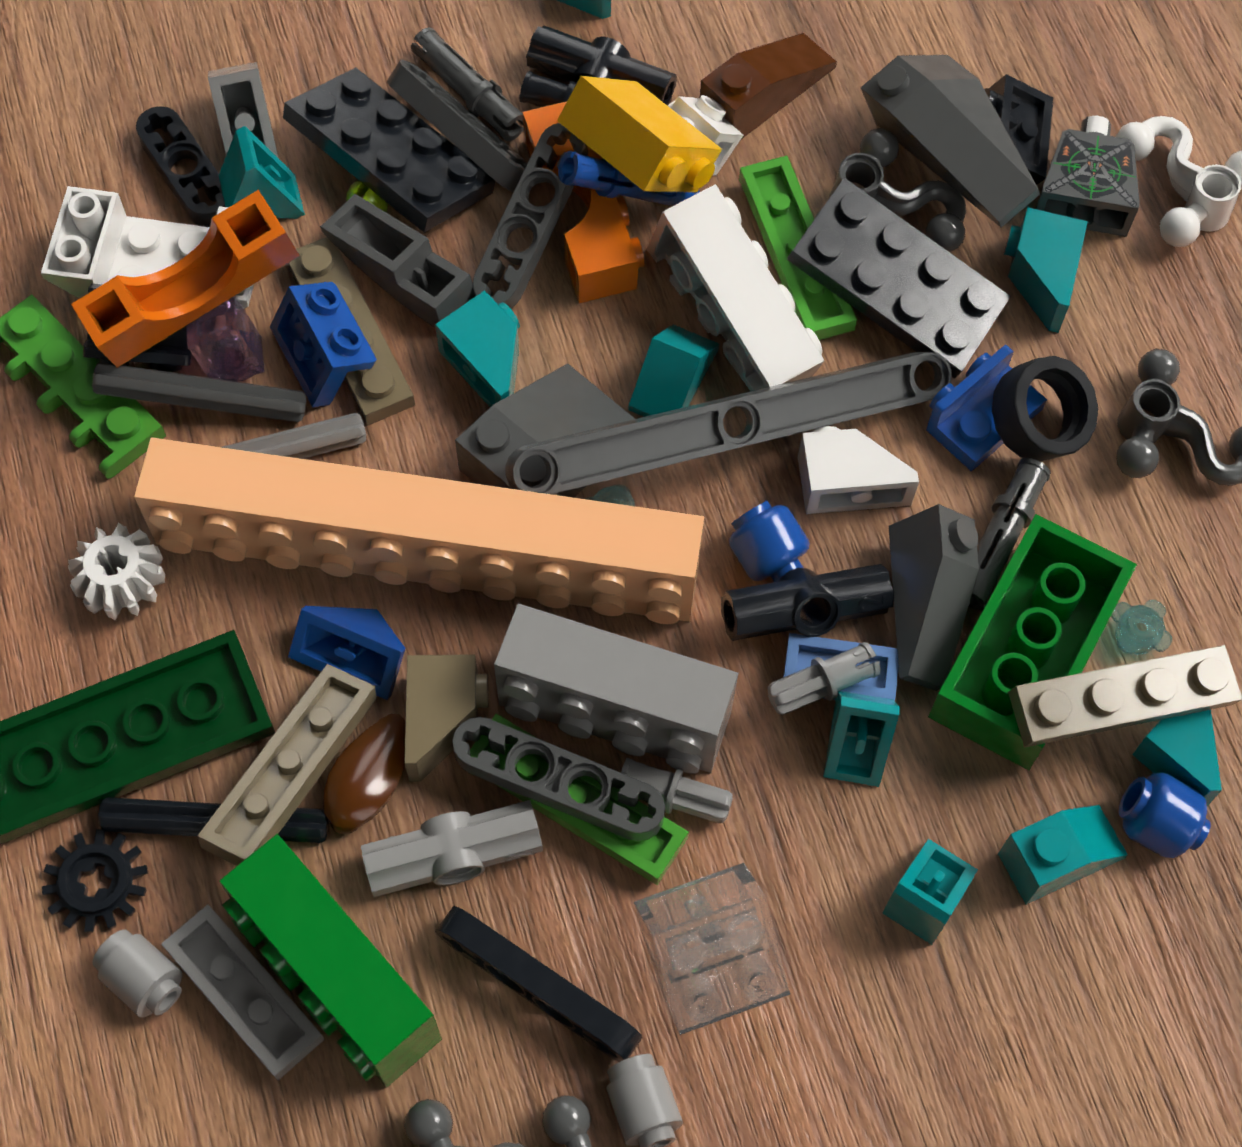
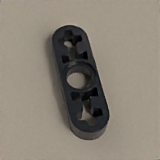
M158 106L144 111L136 122V130L142 148L192 222L198 226L210 227L211 219L217 215L219 206L226 207L219 181V173L174 110ZM162 128L164 132H169L172 144L166 147L161 136L153 131ZM182 159H192L198 163L196 169L189 174L178 175L171 171L172 166ZM203 186L209 199L213 202L216 201V204L208 207L206 203L201 202L197 190Z

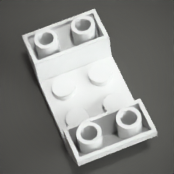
M68 186L41 275L43 279L81 298L88 294V287L91 283L104 284L117 275L124 277L144 276L173 265L200 244L210 227L126 216L118 193ZM219 206L217 214L224 211L228 207ZM254 284L199 317L197 325L206 327L248 307Z

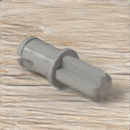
M863 642L855 648L826 660L816 657L811 660L810 667L770 683L767 687L770 703L778 714L784 715L824 697L829 701L837 698L838 691L868 678L879 676V661L871 664L865 662L856 666V664L876 656L874 650L867 642Z
M630 758L625 760L621 773L656 788L664 799L665 813L670 814L672 809L716 823H724L727 819L732 804V793L730 791L682 777L683 770L680 769L672 773L633 761Z

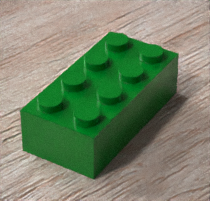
M1035 514L941 687L928 718L1011 762L1030 770L1045 743L1024 748L1008 692L1018 685L1082 673L1137 564Z
M278 834L219 880L229 896V899L222 904V907L232 918L231 921L253 947L257 946L261 941L265 943L259 951L269 962L270 968L290 991L300 984L304 990L297 996L325 1034L329 1037L336 1030L342 1034L343 1037L337 1041V1044L343 1050L347 1060L366 1082L376 1075L386 1088L389 1087L442 1040L434 1014Z

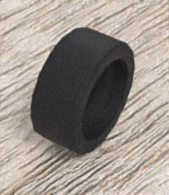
M1048 356L1017 365L1001 377L994 390L992 415L995 429L1005 446L1021 458L1044 461L1075 453L1089 442L1097 426L1099 407L1095 389L1085 372L1070 360L1057 356ZM1034 379L1046 382L1054 389L1061 401L1063 422L1062 429L1056 439L1050 440L1036 430L1029 418L1026 405L1027 392Z

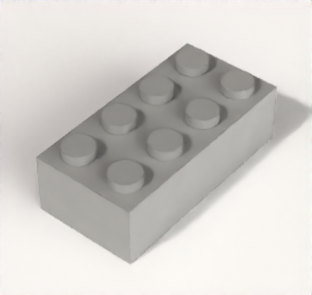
M519 603L516 606L494 663L499 705L505 707V711L513 717L530 722L536 721L538 717L558 724L561 731L577 738L588 739L591 735L612 741V745L616 749L629 755L642 756L645 752L665 758L669 766L674 769L683 770L686 773H697L699 770L712 773L732 712L739 674L735 671Z

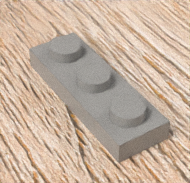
M208 904L161 943L277 1080H280L325 1040L310 1020Z

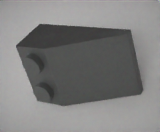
M566 364L492 405L456 438L455 444L459 470L475 484L513 489L505 476V465L509 456L516 449L525 445L613 425L635 418L572 366ZM532 455L522 462L520 477L522 482L528 487L540 484L546 475V465L539 456ZM586 486L551 495L575 498Z

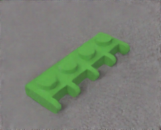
M32 294L0 317V343L2 342L16 356L6 364L4 372L13 381L21 379L30 371L48 389L36 402V405L43 413L49 414L62 404L81 423L69 435V440L76 447H83L94 438L97 439L110 453L99 465V471L106 478L116 476L147 452L151 437L159 439L166 437L160 423L137 400L100 395L93 392L92 378L97 364L96 359L83 357V345Z

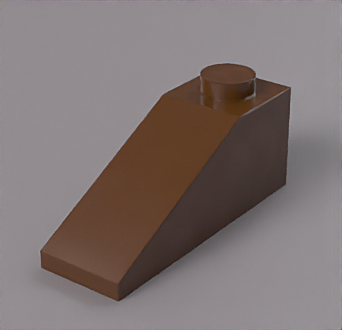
M800 33L737 53L701 80L700 96H707L720 104L726 111L723 117L743 134L741 138L743 139L834 70L837 61L806 34Z

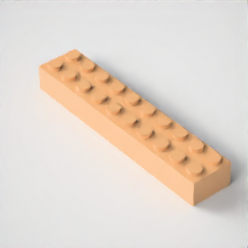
M152 437L150 438L134 495L155 543L165 550L174 553L187 554L191 550L212 552L217 557L228 561H243L245 557L267 560L271 565L282 569H296L299 565L316 567L329 575L337 577H348L352 573L371 575L381 582L392 585H401L406 583V581L426 583L435 590L447 593L467 589L481 591L486 596L496 600L506 601L512 600L515 597L536 599L540 604L551 608H566L569 604L591 607L596 613L605 616H620L624 612L646 615L649 620L660 624H674L679 620L690 622L704 516Z

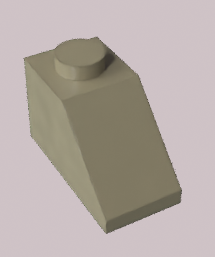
M475 654L407 655L405 767L409 782L422 781L454 750L453 737L460 724L470 718L478 717V708H488V674H478Z

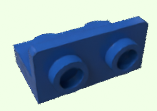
M323 282L288 287L270 325V329L312 408L331 405L347 372L371 369L377 360L335 283Z
M1004 345L992 356L988 353L982 354L966 372V378L956 387L951 383L947 384L935 395L929 405L932 413L926 431L971 472L1004 444L995 429L992 402L994 390L1001 377L1012 369L1009 364L1014 351L1007 345ZM1031 385L1028 388L1026 401L1030 420L1043 410L1047 401Z

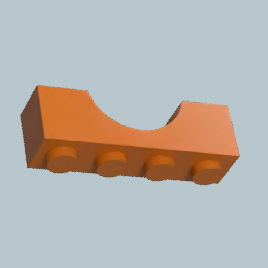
M567 101L523 112L524 143L529 158L543 132L551 125L559 123L557 119ZM567 139L564 145L555 144L553 146L557 155V162L552 172L558 177L556 165L561 155L568 151L574 152L570 139ZM587 146L589 157L602 159L600 155ZM543 165L542 167L544 169H549L546 165ZM575 185L572 191L584 201L588 211L575 227L564 234L565 264L579 304L637 289L638 268L644 267L645 261L638 237L630 238L626 226L630 225V218L624 197H602L594 189Z
M258 189L212 217L209 231L204 239L193 251L178 262L158 272L144 276L124 277L117 275L71 305L96 347L118 368L300 255Z

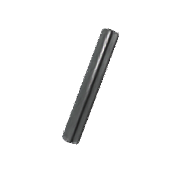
M108 363L96 364L92 378L93 392L100 395L293 422L302 421L305 414L306 394L298 390L123 365L117 368L114 364Z

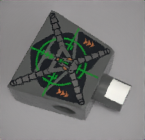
M1089 116L1081 122L1080 131L1072 129L1063 131L1035 209L1088 221L1086 230L1127 237L1140 203L1134 144L1129 139L1110 136L1111 123L1102 116Z

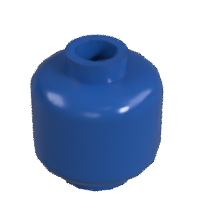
M767 500L731 523L735 531L729 538V546L751 580L763 581L771 577L774 582H778L788 571L804 568L799 558L808 551L810 542L787 506L776 505L771 507Z
M1154 773L1147 778L1138 777L1129 785L1120 801L1119 815L1123 818V829L1126 835L1131 840L1162 857L1175 858L1185 853L1188 849H1198L1210 831L1211 823L1206 819L1207 801L1205 797L1196 789L1167 773Z

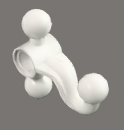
M1158 116L1149 118L1142 123L1130 122L1121 127L1116 137L1129 139L1134 144L1136 161L1148 157L1154 148V138L1157 136H1165L1173 143L1167 158L1166 168L1172 186L1187 203L1185 208H1174L1168 211L1161 219L1160 232L1165 242L1174 247H1185L1196 240L1200 230L1211 232L1223 228L1229 221L1242 189V150L1232 154L1225 163V166L1209 165L1202 168L1188 161L1192 151L1193 138L1190 130L1181 121L1173 117Z

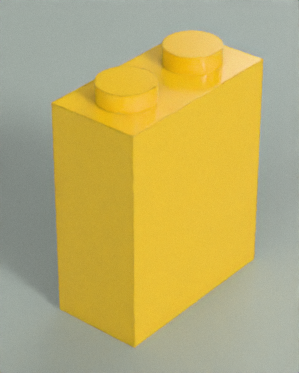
M580 76L557 119L561 125L643 191L698 192L711 179L715 170L714 163L722 151V148L637 81Z

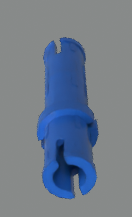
M568 151L563 155L558 168L559 179L565 185H576L594 189L599 196L607 198L622 195L647 202L674 206L699 193V190L698 192L643 191L603 158L598 159L580 155L573 151Z

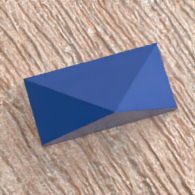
M305 606L300 611L288 658L318 671H322L329 664L374 685L376 696L388 700L392 696L406 648L377 609Z

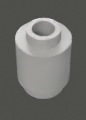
M120 930L105 940L93 957L92 964L98 970V979L138 1017H146L153 1013L155 1015L163 1014L174 1005L181 994L182 988L179 984L182 980V971L141 934L132 935L128 930Z
M651 1054L633 1056L609 1068L607 1074L610 1084L606 1087L625 1144L627 1146L639 1145L640 1147H666L676 1140L674 1131L683 1125V1120L664 1068L656 1066Z

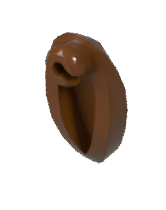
M391 713L366 729L344 750L332 767L324 790L323 808L330 826L336 832L350 834L356 831L360 826L372 820L392 797L405 768L406 722L400 714Z

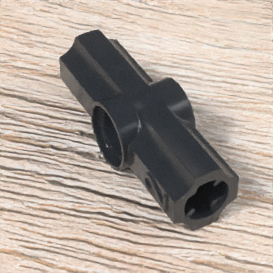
M545 25L543 27L538 26L535 30L526 55L528 67L568 82H578L580 76L637 81L667 106L671 103L677 82V74L631 58L626 47L612 38L597 37L591 43Z
M882 564L816 575L814 571L807 568H796L784 574L778 582L726 591L725 596L721 597V614L724 619L726 633L732 641L797 629L801 634L808 637H818L829 632L837 622L887 613L888 609L893 607L894 590L891 586L889 572Z

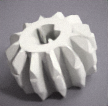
M118 523L112 535L107 536L102 529L96 527V541L92 544L77 541V550L81 557L68 560V569L74 577L71 580L70 587L76 597L84 598L83 603L90 612H93V614L104 608L107 616L116 620L121 609L127 607L131 614L138 616L139 605L137 602L141 599L156 602L157 593L153 586L165 583V573L163 568L159 566L162 563L163 556L157 546H154V544L150 545L147 534L140 529L130 535L126 526Z

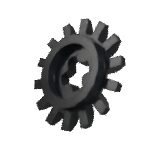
M96 829L95 843L88 845L82 833H78L73 836L78 847L75 851L70 853L62 845L55 850L64 860L62 865L57 867L46 864L44 873L57 877L56 884L42 886V895L59 896V900L47 909L52 915L66 909L70 910V913L63 922V925L69 929L84 916L86 917L84 932L93 933L97 918L102 915L108 929L115 928L116 921L113 910L119 907L129 916L135 913V908L125 901L127 895L145 896L146 887L133 885L132 880L148 874L147 865L131 867V864L142 852L136 845L124 854L121 850L126 836L118 833L111 845L105 844V829ZM97 866L105 867V877L112 880L109 889L99 888L95 897L87 896L88 888L80 882L83 874L92 875L96 871Z

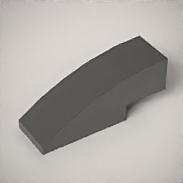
M356 194L320 226L323 234L371 280L434 328L436 323L476 297L470 274L432 252L427 237Z

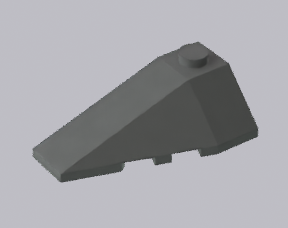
M898 55L861 87L876 125L891 131L897 137L900 145L999 227H1003L1040 195L1037 185L980 80L949 55Z

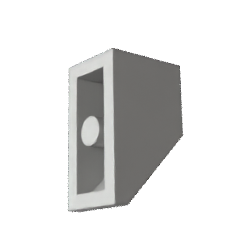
M257 62L208 71V81L226 155L235 131L246 126L278 157Z

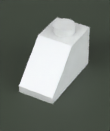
M825 426L817 428L812 432L802 433L798 464L806 514L912 505L919 484L918 472L859 430H840L837 427Z

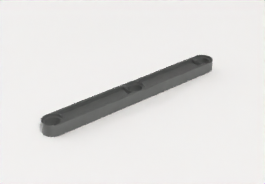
M913 352L525 445L516 449L507 460L505 476L513 489L555 494L929 401L943 387L950 384L951 369L947 360L937 353ZM927 361L933 367L934 380L932 385L923 391L916 385L914 373L916 367L921 362ZM737 406L745 413L746 426L740 435L731 437L724 429L723 419L729 409ZM537 455L546 465V475L540 484L528 487L521 480L520 467L526 458Z

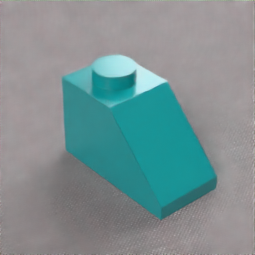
M1027 207L1021 227L1011 225L1004 255L1013 257L1008 277L1048 331L1059 333L1070 305L1088 221Z
M484 290L436 323L435 328L439 352L486 404L491 407L514 394L519 357L518 329L520 328V323L515 313L507 304L501 302L498 305Z
M1100 805L1062 810L1010 834L1000 849L998 856L1024 903L1027 905L1125 859L1128 854Z

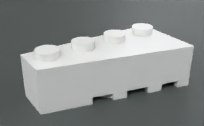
M715 184L663 211L646 250L656 263L664 258L669 263L673 275L670 276V282L680 296L688 292L694 297L698 311V320L707 333H711L714 336L721 334L726 342L723 343L724 356L749 390L755 391L812 377L825 361L822 357L821 343L816 334L810 328H804L795 313V303L789 290L782 284L778 285L770 273L768 259L761 245L757 241L749 239L741 226V215L733 200L729 197L724 198Z

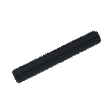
M107 797L100 803L98 823L106 832L198 836L221 804ZM297 808L278 835L283 841L322 843L327 838L329 820L325 816L323 809Z

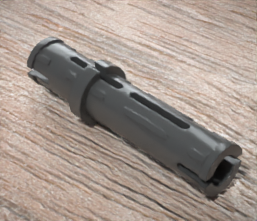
M424 28L414 37V40L423 48L417 43H412L411 51L466 101V108L476 117L480 115L505 141L514 140L523 132V127L516 122L518 121L523 125V113L502 95V88L494 80L490 79L488 81L483 78L433 28Z
M1032 458L1020 459L1017 470L1005 493L998 495L991 507L994 515L977 546L979 571L968 606L970 608L979 610L985 608L987 599L1003 567L1007 563L1022 529L1029 527L1036 514L1033 507L1051 474L1050 469L1038 460Z

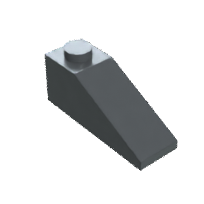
M940 504L889 525L899 678L934 691L941 689L949 675L979 571L978 533L975 528V519Z

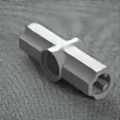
M530 800L472 816L464 811L441 814L425 821L421 825L420 830L361 845L371 892L373 897L429 882L442 886L462 883L482 874L485 867L543 852V845L534 810Z

